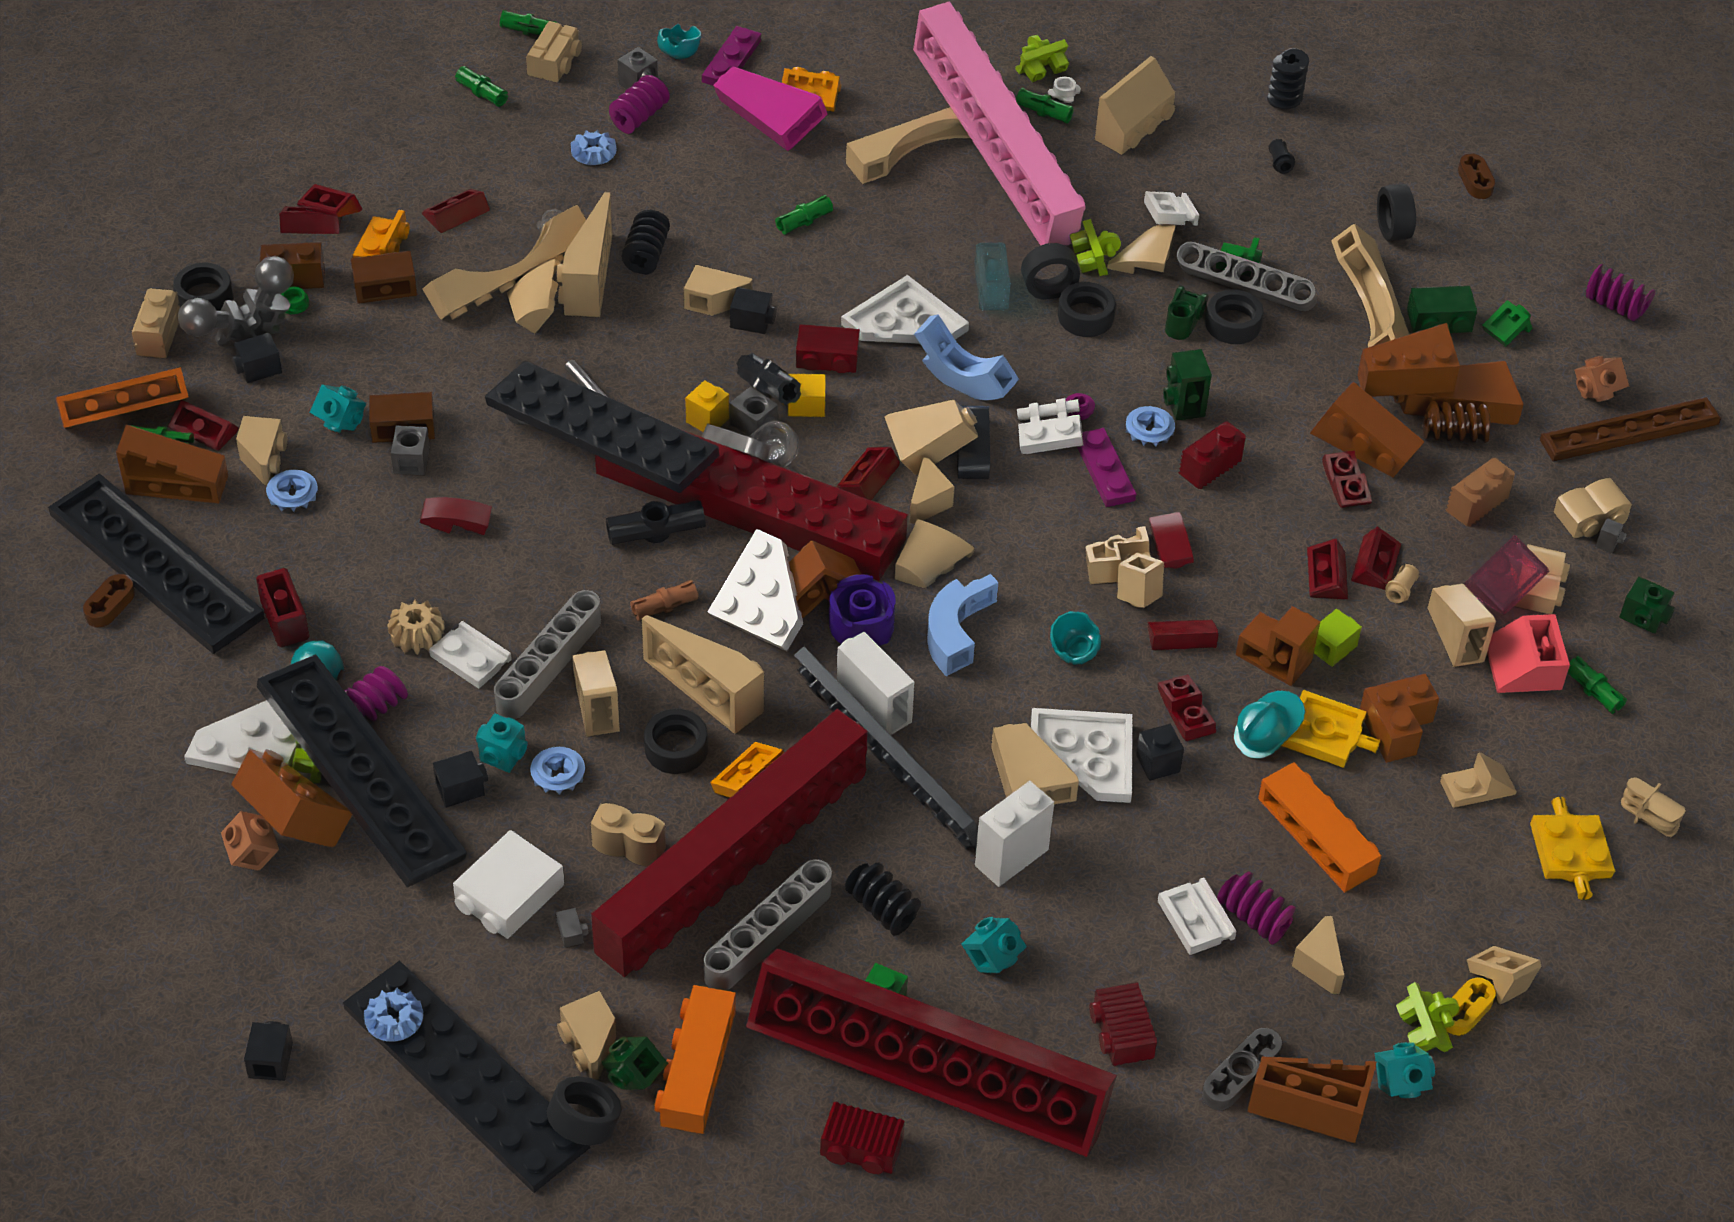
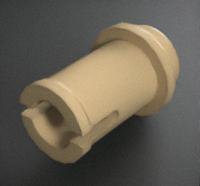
M1410 564L1400 567L1394 580L1389 581L1385 587L1386 596L1391 602L1402 603L1408 600L1410 589L1419 578L1418 569Z

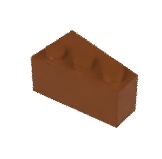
M1262 1056L1247 1112L1355 1143L1377 1061H1365L1364 1066L1343 1065V1060L1331 1059L1330 1064H1311L1308 1062V1058Z

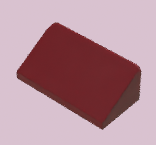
M314 184L297 202L298 207L335 217L363 210L355 194Z
M468 189L423 210L422 215L440 233H443L490 211L484 192Z
M285 206L279 213L281 233L339 234L342 216L335 217L298 206Z
M184 400L180 401L167 426L176 432L193 433L195 441L217 451L239 431V427Z
M868 447L836 487L872 500L900 465L892 447Z
M1378 526L1364 535L1351 581L1386 590L1387 583L1393 577L1401 543Z
M1337 538L1307 547L1310 597L1348 599L1345 550Z
M1212 619L1148 622L1152 650L1217 647L1219 633Z

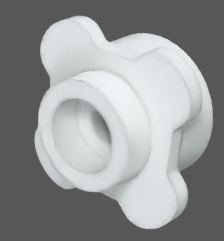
M1063 76L1055 79L1054 87L1048 90V95L1064 103H1072L1074 96L1080 93L1081 88L1079 85H1076L1074 79Z

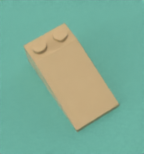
M604 192L565 251L563 264H558L557 282H562V286H559L558 302L559 304H564V315L600 317L613 235L611 193Z
M646 615L642 618L644 660L730 731L736 734L764 712V671L756 661H750L738 651Z

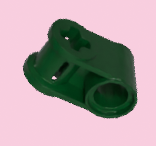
M1179 285L1168 306L1165 325L1166 334L1176 340L1188 338L1205 312L1209 295L1206 293L1199 295L1187 291L1184 286Z

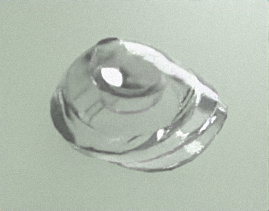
M781 421L765 423L749 436L772 446L766 461L783 468L792 463L800 449L799 437L795 430Z

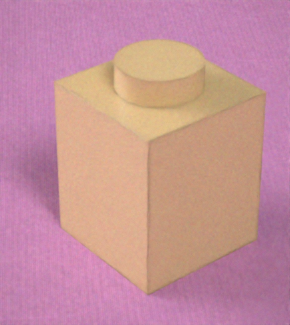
M1137 552L1119 563L1117 598L1129 602L1134 607L1145 608L1162 597L1164 562Z

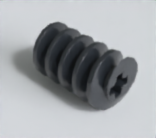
M1297 48L1287 49L1273 59L1267 101L1275 108H1295L1303 100L1309 57L1302 50Z
M643 210L634 217L621 255L623 263L632 272L648 275L657 268V263L659 262L670 229V221L663 213L655 210Z
M880 862L871 866L868 863L859 865L848 876L845 890L852 894L858 903H862L867 912H872V916L877 921H881L882 926L886 930H890L893 936L901 934L915 919L921 907V901L918 898L911 899V891L909 889L902 890L903 884L899 880L892 882L893 874L890 871L883 873L884 866Z

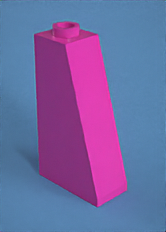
M734 66L721 75L713 85L721 102L787 151L791 150L828 115L820 96Z

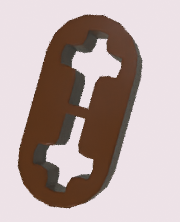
M1477 154L1463 155L1460 159L1458 173L1468 193L1477 199L1489 198L1493 194L1495 179L1486 161Z
M115 574L110 576L84 603V616L90 626L104 627L109 625L133 600L135 589L133 581L127 575Z

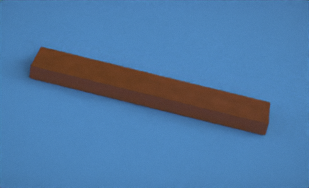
M1705 397L1541 434L1540 441L1554 462L1719 425L1721 417L1709 399Z

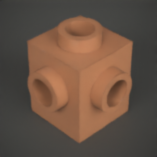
M1603 356L1593 357L1585 360V366L1575 369L1577 388L1583 398H1595L1596 402H1601L1613 398V392L1629 387L1621 357L1604 359Z
M240 811L221 832L230 863L233 866L261 870L279 851L272 826L261 815Z

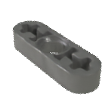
M711 424L706 425L702 435L705 439L764 461L767 460L772 447L759 440Z
M1259 1028L1246 1038L1205 1080L1202 1092L1204 1102L1216 1110H1224L1232 1106L1254 1083L1262 1056L1279 1057L1282 1047V1040L1279 1034L1269 1028ZM1267 1042L1270 1043L1271 1048H1264L1259 1053L1257 1059L1255 1054L1257 1053L1259 1043L1262 1045L1266 1044ZM1236 1063H1245L1250 1066L1252 1073L1246 1076L1238 1075L1234 1072L1232 1066ZM1228 1079L1230 1083L1227 1086L1226 1094L1220 1093L1217 1096L1213 1094L1214 1088L1216 1090L1221 1089Z

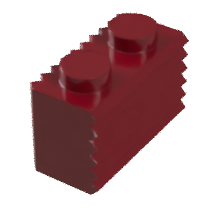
M799 324L796 368L810 371L820 369L833 370L838 373H856L860 346V329Z
M1228 421L1223 422L1182 450L1181 467L1178 473L1196 488L1203 489V486H1207V483H1211L1212 480H1216V477H1220V474H1224L1225 471H1229V468H1233V465L1242 462L1246 435Z
M281 568L258 575L256 581L260 602L277 646L285 647L308 640L310 635L306 613L288 569Z
M1135 982L1096 989L1094 1002L1090 1003L1089 1009L1093 1024H1100L1102 1033H1099V1043L1102 1053L1109 1054L1113 1066L1153 1059L1156 1052L1157 1037L1155 1036L1139 983Z
M837 1101L833 1102L821 1137L820 1155L826 1156L827 1160L834 1164L843 1165L849 1162L860 1165L871 1174H881L882 1172L892 1174L904 1138L905 1121L902 1118L897 1119L896 1117H889L874 1111L861 1110L859 1107L854 1108L852 1105L840 1104Z

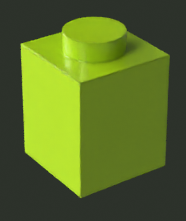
M1335 609L1320 622L1314 654L1333 667L1358 646L1362 626L1353 618Z

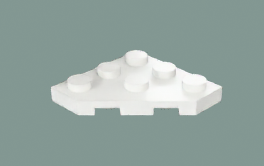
M908 275L841 316V325L843 327L860 329L861 341L920 344L914 333L930 316L937 314L954 339L969 331V322Z
M756 529L708 610L712 617L785 651L789 649L803 625L802 614L798 610L795 597L797 596L794 577L789 569L787 560L789 556L787 545L782 540Z
M266 700L197 730L184 757L186 764L237 774L250 749L263 753L266 749L272 750L280 754L284 758L283 761L291 766L296 747L299 748L300 744L295 743L294 736Z
M1032 708L1031 729L1076 774L1080 787L1096 801L1131 803L1132 714Z

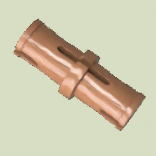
M689 580L667 589L664 587L656 590V593L631 601L630 606L634 616L637 615V621H640L646 615L651 616L663 611L669 613L679 605L698 600V592L693 581Z

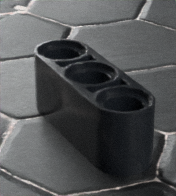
M960 405L963 408L968 407L977 420L974 427L978 438L957 451L958 479L989 480V406Z

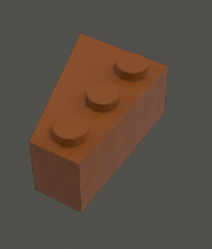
M1447 323L1363 349L1357 375L1360 387L1371 397L1454 392L1460 364Z
M1352 382L1337 398L1310 432V434L1344 452L1354 450L1357 459L1392 478L1395 477L1424 443L1419 436L1355 382Z
M126 424L116 451L126 494L220 503L228 478L225 455Z
M250 749L231 785L280 835L328 847L336 846L352 816L348 808L283 761L284 758L280 754L268 749L264 753Z

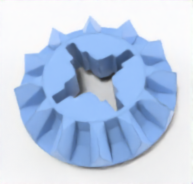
M598 129L594 133L586 130L584 135H576L575 141L571 142L572 156L578 162L586 165L604 164L610 161L617 151L615 139L610 138L609 133L600 134Z
M1153 406L1139 407L1130 412L1126 418V433L1131 434L1132 441L1141 440L1143 446L1150 442L1156 447L1159 442L1167 443L1170 436L1174 435V419L1161 408ZM1153 421L1154 428L1151 431L1146 430V427Z
M302 470L280 472L270 479L266 487V493L271 505H277L281 511L291 508L293 512L296 507L302 506L307 508L309 501H316V492L318 491L315 478ZM291 485H294V488H296L295 495L293 496L289 495Z
M551 747L535 756L531 763L530 772L535 786H541L545 793L554 790L560 795L562 790L570 789L573 791L577 783L583 782L585 763L583 758L570 748ZM564 764V773H559L557 776L552 777V770H558Z
M396 988L394 992L386 993L382 990L377 998H370L369 1005L364 1010L366 1028L374 1037L383 1041L395 1042L404 1040L413 1035L422 1023L423 1009L421 1001H418L411 991L404 993ZM388 1007L399 1011L398 1023L396 1019L388 1015Z

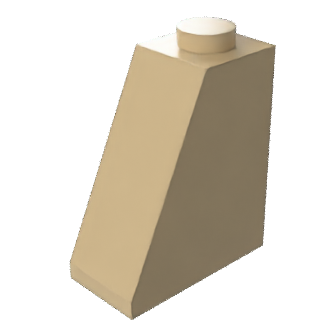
M955 400L894 412L885 416L900 461L915 475L919 474L923 457L930 458L936 464L978 438L974 424L977 423L974 414L968 407L963 408Z
M1464 584L1444 585L1433 588L1428 610L1453 667L1485 662L1496 623L1494 616Z
M606 651L572 655L574 679L586 737L620 732L617 687Z
M1027 723L1006 724L993 728L991 748L1006 798L1028 781H1031L1050 797L1054 804L1077 800L1078 777Z

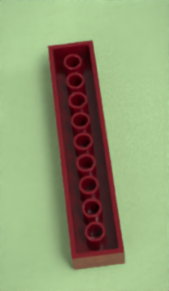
M695 434L692 435L717 445L720 456L681 493L595 455L596 474L674 504L701 500L704 515L753 534L758 529L782 540L787 547L797 551H801L811 540L853 558L861 574L873 576V579L876 581H880L906 540L908 514Z
M839 709L832 712L591 913L594 953L623 977H626L633 970H640L647 963L652 953L658 948H666L679 930L693 925L700 912L707 906H715L727 889L733 884L735 886L741 884L746 878L748 871L757 864H764L770 858L775 848L781 843L787 844L790 842L796 830L805 823H812L823 807L828 803L834 804L841 797L844 789L851 783L857 784L863 779L867 770V730Z
M778 948L762 962L746 1027L1085 1157L1088 1156L1098 1140L1117 1077L1116 1074Z

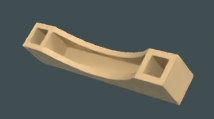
M951 107L847 143L846 164L860 182L864 184L887 176L892 167L904 155L922 145L944 139L970 138Z
M575 205L554 216L543 225L536 244L529 254L517 264L490 272H470L454 269L431 281L422 289L441 320L449 315L454 320L468 312L466 306L475 302L478 307L493 298L490 293L498 289L501 294L510 290L516 284V279L525 276L536 267L553 259L562 262L564 260L563 254H565V251L586 219L579 206Z
M1356 224L1351 225L1331 241L1339 263L1355 286L1367 312L1371 329L1368 347L1409 335L1375 239Z

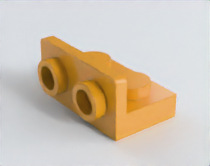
M794 67L793 69L784 68L782 83L820 96L826 111H835L838 92L841 91L840 76H836L829 71L814 73L801 67Z
M398 210L393 220L373 216L353 253V258L399 252L402 239L406 240L410 231V224L406 222L405 211Z
M754 742L710 782L714 792L731 798L784 753L783 749Z

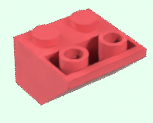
M1555 614L1522 616L1492 634L1487 656L1497 693L1563 689L1570 663Z

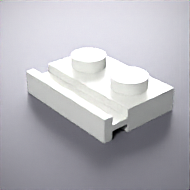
M1145 192L1144 203L1156 224L1185 225V221H1191L1193 225L1198 226L1199 213L1186 193H1182L1181 197H1176L1171 192Z
M463 621L459 623V627L455 631H449L429 649L430 656L478 689L500 671L506 662L509 663L511 661V653Z
M1205 878L1199 879L1198 883L1192 885L1187 883L1159 893L1158 903L1189 955L1220 945L1223 940L1230 939L1231 941L1235 939L1237 931Z

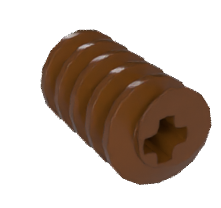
M1431 401L1424 415V439H1427L1429 432L1433 431L1435 440H1439L1441 433L1445 432L1447 441H1451L1454 432H1456L1461 442L1464 441L1466 434L1470 433L1472 442H1476L1478 435L1482 434L1484 443H1487L1490 436V414L1486 404H1480L1476 410L1474 404L1468 403L1463 410L1461 403H1455L1451 410L1449 402H1443L1439 408L1436 401Z

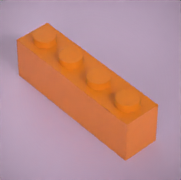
M181 367L56 397V402L63 427L66 428L189 398Z
M1295 762L1262 779L1258 799L1344 893L1377 874L1382 855L1379 853L1376 845L1368 841L1358 831L1355 823L1342 814L1335 806L1332 798L1324 794L1314 784L1312 777L1307 772L1302 771Z
M693 985L690 999H683L680 1019L684 1021L681 1029L675 1028L672 1039V1050H675L673 1059L667 1058L668 1065L664 1068L663 1080L667 1081L665 1090H658L654 1110L655 1112H660V1126L704 1134L736 1013V992Z

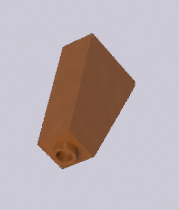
M1506 361L1460 365L1455 390L1451 393L1393 396L1395 403H1400L1404 414L1424 416L1431 401H1436L1439 408L1443 402H1449L1451 410L1455 403H1461L1463 410L1468 403L1474 404L1476 410L1480 404H1486L1490 414V423L1509 425L1519 423L1524 405Z

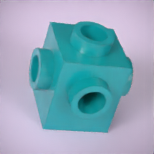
M322 384L309 413L325 421L323 426L334 432L341 433L342 429L354 431L363 419V411L367 403L357 398L358 392L343 385L335 387Z
M494 713L487 724L481 725L476 735L480 761L510 773L527 750L528 742L525 740L524 725L513 718H505Z
M987 917L981 920L975 926L976 931L961 943L976 969L982 973H1000L1003 969L1011 967L1018 960L1017 956L1027 947L1020 936L1021 932L1018 926L1010 918Z
M1398 1043L1393 1045V1050L1374 1053L1375 1061H1377L1376 1070L1379 1089L1389 1096L1399 1095L1400 1098H1415L1421 1095V1091L1433 1089L1431 1077L1435 1076L1434 1061L1429 1053L1415 1046L1414 1043Z

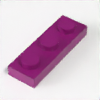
M736 26L703 72L702 83L713 86L719 77L733 66L742 69L761 42V33Z
M1100 428L1082 432L1083 445L1077 446L1105 507L1135 501L1136 492L1105 429Z

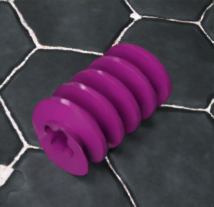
M645 75L641 77L638 82H635L632 87L628 88L625 93L621 94L610 104L609 114L613 124L626 134L633 133L635 128L640 127L642 122L647 121L649 116L654 115L656 110L661 109L663 104L668 103L670 99L669 90L655 76Z
M1600 264L1589 279L1586 298L1590 300L1596 298L1597 303L1600 305L1607 303V308L1611 311L1617 308L1619 315L1624 316L1628 313V319L1635 321L1650 306L1655 290L1652 289L1645 295L1643 294L1644 284H1641L1635 290L1633 289L1634 279L1631 278L1626 284H1623L1624 274L1620 273L1613 279L1614 269L1610 268L1603 274V264Z
M384 666L376 667L373 674H366L363 681H356L352 688L344 690L361 714L370 721L377 720L374 709L381 714L387 713L388 709L385 702L392 707L398 705L396 694L401 699L408 697V692L403 682L394 672Z
M1251 871L1244 873L1242 876L1233 875L1221 887L1217 900L1222 905L1226 904L1229 912H1237L1239 920L1247 921L1249 928L1253 930L1258 929L1259 936L1269 938V943L1274 945L1289 929L1296 907L1290 905L1285 910H1282L1285 898L1280 896L1272 902L1274 890L1269 888L1261 893L1260 891L1264 885L1262 880H1257L1251 885L1250 882L1253 878Z

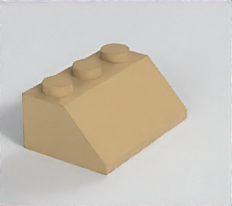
M1150 56L1099 97L1095 140L1121 155L1128 149L1135 148L1145 135L1152 134L1157 125L1163 120H1169L1175 111V91L1156 58Z

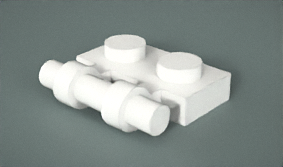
M1066 398L1056 399V403L1039 405L1037 402L1029 404V407L1017 409L1019 421L1030 419L1028 423L1018 424L1021 454L1082 446L1083 438L1080 415L1068 416V413L1080 412L1078 399L1066 401ZM1058 415V418L1041 420V417Z

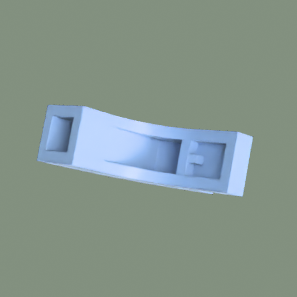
M938 314L930 316L914 333L927 353L922 361L931 373L945 385L974 399L995 400L1003 398L1019 380L1004 355L980 358L964 350L956 342Z
M991 574L981 579L973 580L965 587L958 579H955L936 595L931 604L928 617V649L933 661L945 676L973 663L975 643L961 628L960 623L973 613L997 602L998 581Z

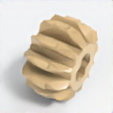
M414 599L410 605L401 602L400 609L392 610L391 619L388 620V633L391 635V641L394 647L401 646L404 654L411 650V648L414 649L417 655L420 652V648L429 651L433 644H436L442 638L445 630L441 612L438 607H431L429 601L418 604L416 599Z

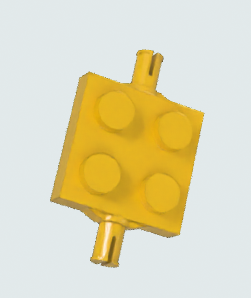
M1306 690L1302 691L1300 699L1305 708L1304 720L1299 728L1281 746L1342 768L1345 767L1350 753L1357 746L1374 753L1377 752L1380 739L1361 734L1366 711Z
M1556 797L1551 801L1555 815H1533L1530 822L1545 879H1563L1573 882L1578 899L1582 900L1584 897V900H1587L1593 896L1589 881L1612 878L1615 873L1599 815L1570 814L1566 799L1564 797H1561V799Z

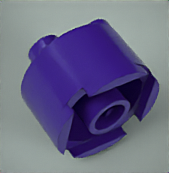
M853 575L841 580L837 584V588L830 595L829 628L836 641L842 644L846 639L854 638L865 632L878 646L888 643L894 631L896 599L892 588L884 581L883 584L874 581L873 576Z

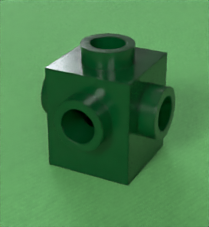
M1638 576L1625 598L1619 618L1655 634L1661 623L1666 625L1669 623L1674 613L1675 607L1671 605L1675 592Z
M647 1036L619 1038L610 1046V1053L601 1062L609 1072L608 1078L616 1087L624 1090L646 1089L668 1065V1062Z

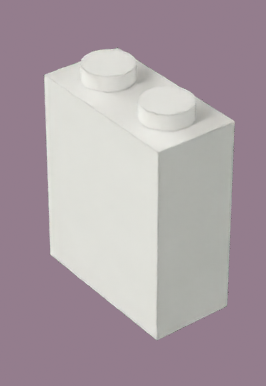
M865 632L854 638L846 639L838 647L837 681L890 735L912 723L914 681Z
M1028 781L979 817L975 866L998 887L1049 850L1054 801L1035 784Z
M509 830L453 883L455 904L462 913L466 915L473 914L480 919L483 926L493 934L498 932L508 939L564 886L563 866L512 830Z

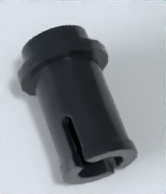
M1282 139L1273 140L1269 144L1268 149L1273 157L1272 165L1274 169L1282 174L1291 172L1295 165L1294 156L1289 153L1285 141L1282 142Z

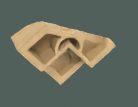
M1163 224L1148 229L1108 262L1107 269L1134 274L1135 267L1164 272L1166 261L1169 258L1173 245L1176 225Z
M556 259L550 260L527 273L507 292L516 323L534 334L554 312V297L557 292L558 283L552 280L557 271L558 264H561Z
M917 519L896 562L895 580L926 588L934 583L939 575L947 574L954 569V564L965 556L970 558L974 553V547L941 527Z
M1145 526L1136 528V535L1126 539L1118 534L1104 542H1096L1085 546L1090 584L1118 582L1119 563L1137 552L1151 557L1149 538Z

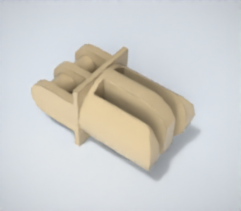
M1639 778L1629 779L1627 788L1623 793L1624 797L1621 799V805L1636 816L1634 823L1636 824L1639 820H1642L1665 836H1674L1685 814V807L1659 792L1660 783L1654 788Z

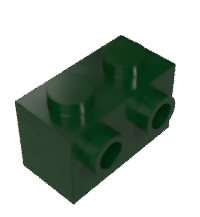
M1470 286L1411 288L1407 313L1413 333L1447 323L1450 333H1464L1473 331L1477 308Z
M1202 349L1172 353L1171 364L1166 368L1168 385L1163 389L1165 405L1171 407L1176 421L1205 417L1212 374Z

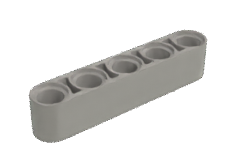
M1186 242L1177 251V259L1182 270L1190 275L1236 290L1249 292L1254 296L1299 311H1309L1317 303L1314 284L1306 278L1196 242ZM1190 253L1199 255L1198 260L1192 264L1184 262L1185 257ZM1218 262L1227 264L1225 270L1220 273L1212 271V267ZM1246 271H1251L1255 274L1249 282L1239 280L1241 274ZM1279 280L1283 283L1282 287L1277 291L1267 289L1271 281ZM1305 289L1311 292V295L1306 300L1302 301L1295 298L1296 293L1300 290Z
M582 590L575 593L494 686V694L498 715L505 718H520L572 659V655H575L601 624L600 598L595 592Z
M817 859L803 864L714 944L704 956L705 984L709 988L725 991L732 988L829 899L832 891V870L829 864Z

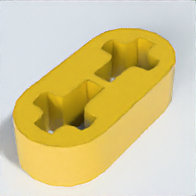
M1472 978L1456 992L1452 998L1457 1000L1460 1007L1457 1015L1462 1010L1466 1013L1464 1019H1458L1454 1021L1453 1026L1446 1028L1448 1033L1459 1036L1468 1033L1490 1010L1496 996V990L1490 981L1484 978ZM1482 992L1485 994L1484 997L1480 996L1474 1003L1471 1002L1473 993L1478 994Z

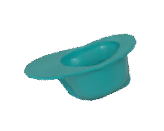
M1274 691L1267 693L1258 701L1248 704L1238 716L1234 732L1235 744L1244 755L1250 758L1262 759L1272 755L1302 724L1305 716L1303 702L1297 695L1289 691Z

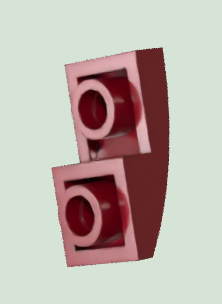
M1355 451L1324 454L1322 458L1323 466L1340 508L1371 504L1372 499L1365 473L1360 474Z
M426 498L423 503L419 523L446 533H450L453 525H456L465 530L484 535L488 528L492 506L460 498Z
M1180 512L1150 517V529L1156 543L1157 555L1159 560L1164 562V568L1175 569L1181 568L1185 564L1194 563L1190 542Z
M1188 674L1158 683V690L1185 742L1216 733V722L1202 704V692Z

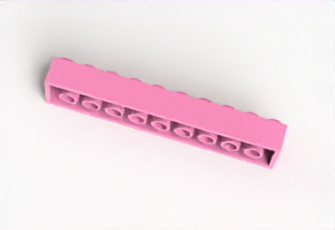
M950 1L920 10L913 50L1040 246L1048 243H1059L1066 246L1072 244L1070 234L1079 232L1081 229V221L1085 211L1083 197L1077 194L1072 187L1069 176L1063 173L1057 164L1055 155L1049 152L1041 134L1035 131L1027 113L1022 111L1017 104L1014 93L1009 91L1003 83L1000 72L995 71L988 54L982 51L976 42L974 33L969 31L964 24L960 12L954 9Z

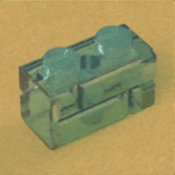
M1003 242L976 244L974 270L979 309L1006 310L1009 308L1011 287L1006 245Z

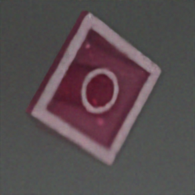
M1514 535L1463 584L1480 602L1505 615L1550 571Z

